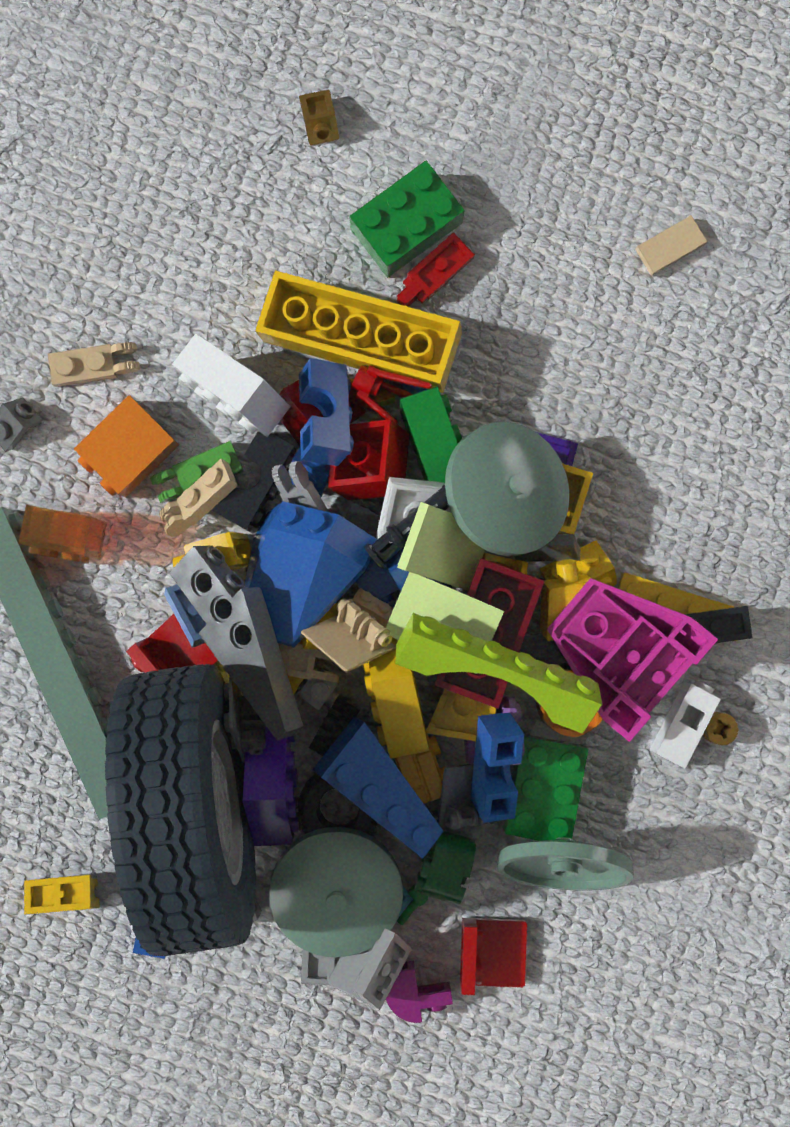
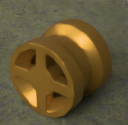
M715 711L702 736L714 744L728 745L738 735V724L731 715Z

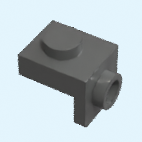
M23 398L2 403L0 406V447L5 452L13 450L29 428L39 426L43 421L34 407Z

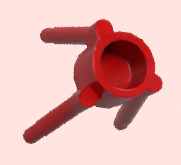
M361 365L351 386L352 389L358 391L355 398L368 404L384 419H391L397 424V420L370 397V394L377 396L381 388L403 398L413 394L384 382V378L416 387L432 388V384L429 382L380 370L372 365L369 367Z

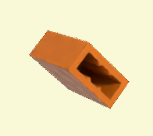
M128 395L74 450L81 456L77 461L90 474L95 470L103 478L99 483L112 496L117 493L126 498L179 444L135 399Z

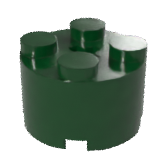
M443 831L424 858L420 859V862H423L421 872H418L414 891L425 896L460 905L466 892V888L461 887V885L465 884L467 877L470 878L476 851V840Z

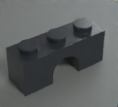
M258 431L244 455L247 459L259 465L261 470L259 482L253 488L246 490L236 487L212 511L248 532L253 527L257 529L266 515V512L263 511L269 499L273 501L279 493V489L272 479V470L277 465H283L287 468V471L289 470V464H291L297 451L294 445L272 433L266 437Z

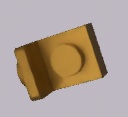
M330 90L300 95L299 99L309 144L316 145L338 140L339 132Z

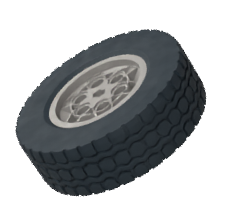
M214 665L184 666L181 668L138 673L125 677L115 689L109 710L110 717H108L105 747V788L112 855L115 861L118 885H120V894L123 905L126 907L129 923L133 926L132 930L137 940H139V944L152 956H171L188 952L193 953L234 947L245 943L252 929L256 893V862L254 842L243 804L245 762H242L238 750L232 749L230 733L225 731L224 712H229V703L226 704L224 698V678Z

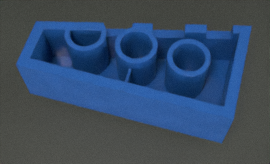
M353 717L312 770L421 858H424L443 833L442 828L365 722Z

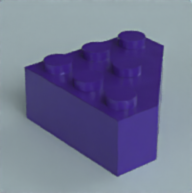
M266 726V747L263 749V753L251 755L249 752H245L243 804L254 846L290 845L293 843L294 833L300 830V822L297 816L299 813L297 812V800L294 797V788H297L298 774L297 768H295L294 751H291V742H295L296 734L277 741Z

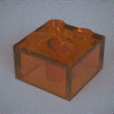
M26 505L18 544L29 546L28 553L58 558V553L60 552L61 559L89 564L90 558L100 560L107 522L91 516Z

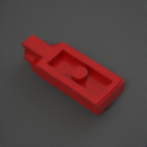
M452 232L407 273V278L403 281L406 288L396 296V302L409 307L417 299L421 303L427 299L429 300L474 259L475 254Z

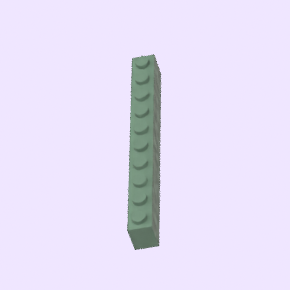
M1 507L0 600L98 819L101 820L107 817L108 813L105 788V747L109 716L105 717L100 707L103 701L98 689L95 686L91 687L87 675L90 673L85 660L82 657L78 658L73 647L76 645L75 637L69 628L65 629L60 618L63 616L62 608L56 599L52 600L47 589L50 587L49 579L45 572L37 567L34 560L37 558L36 550L32 543L26 541L21 530L24 529V524L17 512Z

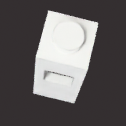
M697 680L694 685L684 682L650 751L685 769L721 700L712 695L714 689Z

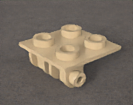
M344 598L338 602L336 606L337 610H339L337 616L301 631L303 636L345 672H349L396 649V646L391 642L392 636H390V631L379 624L373 616H369L368 612L365 610L361 611V608L351 599L346 600Z

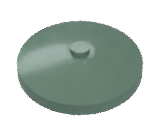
M512 422L486 424L466 435L458 443L450 456L445 476L448 505L460 529L475 544L494 554L518 556L544 547L558 534L568 512L569 485L560 458L551 445L538 433L523 425Z
M347 827L321 828L295 840L280 856L271 878L270 906L278 927L298 947L325 957L352 956L373 947L375 942L381 937L384 929L386 928L391 931L395 925L403 900L401 874L392 854L374 837L365 832Z
M571 838L538 840L511 845L500 850L497 859V870L504 877L519 883L549 889L574 891L606 890L625 886L632 882L634 878L633 861L626 855L602 846L579 842Z

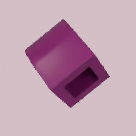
M414 960L404 963L386 998L388 1006L395 1015L412 1023H422L421 1009L427 1008L430 1012H437L446 1009L447 1005L453 1004L450 981L423 986L417 985Z

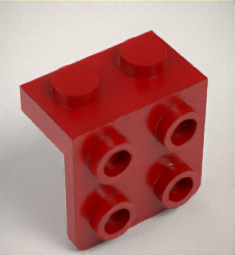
M175 614L171 615L148 638L134 643L126 651L131 657L134 667L144 673L200 664L214 665L218 662V659L206 643L192 648Z

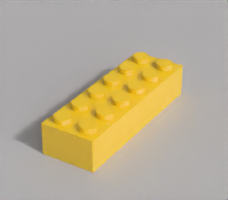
M276 270L255 332L265 343L335 363L345 364L359 369L361 365L366 367L372 365L380 370L429 382L432 384V388L438 386L441 393L444 392L462 336L461 323L458 320Z

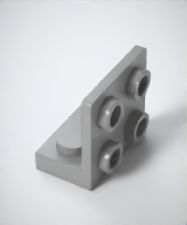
M385 928L381 937L370 949L352 956L340 957L328 979V984L380 1010L412 948L395 932Z

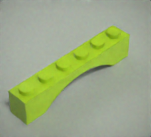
M413 613L396 643L395 664L426 676L447 672H471L503 679L531 695L544 708L553 723L582 734L602 706L599 684L591 678L570 673L555 664L549 665L541 662L527 653H518L507 649L495 641H486L473 636L464 629H455L444 625L429 616L423 617Z

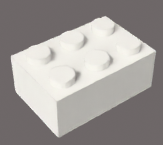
M197 334L192 337L172 364L181 373V376L178 378L192 390H195L194 393L205 402L214 404L225 416L237 420V423L251 434H254L257 430L268 437L291 407L263 378Z

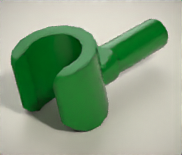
M415 884L407 892L413 900L397 920L402 926L418 906L424 905L428 900V896L414 891Z

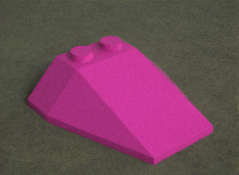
M592 578L586 582L547 628L574 674L587 676L599 684L602 706L598 710L600 716L629 742L651 718L650 712L693 663L697 665L718 641L714 635L692 617Z

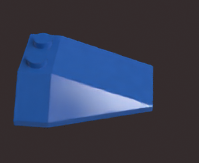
M282 501L267 512L253 538L244 587H260L279 644L295 648L305 637L301 634V631L316 625L366 571L372 559L364 546L367 543L373 544L377 540L376 538L338 514Z

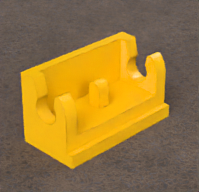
M92 875L24 880V915L99 909L100 899L95 897L94 893L95 887L98 886V880L92 878Z

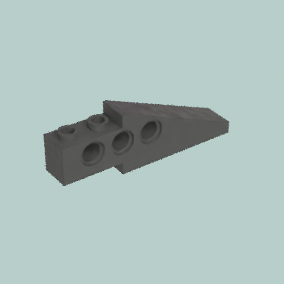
M213 545L193 546L169 574L207 624L199 632V635L275 739L278 741L295 735L303 728V723L260 587L245 588L241 577L230 569L225 562L223 553Z

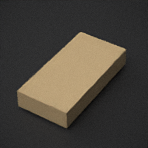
M692 215L638 245L635 250L652 276L701 248L707 243V240Z

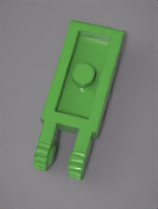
M226 442L177 463L171 469L151 476L152 485L163 484L177 477L180 484L179 487L162 492L158 496L160 503L180 497L186 489L193 485L221 458L229 463L234 476L242 473L244 470L232 442Z

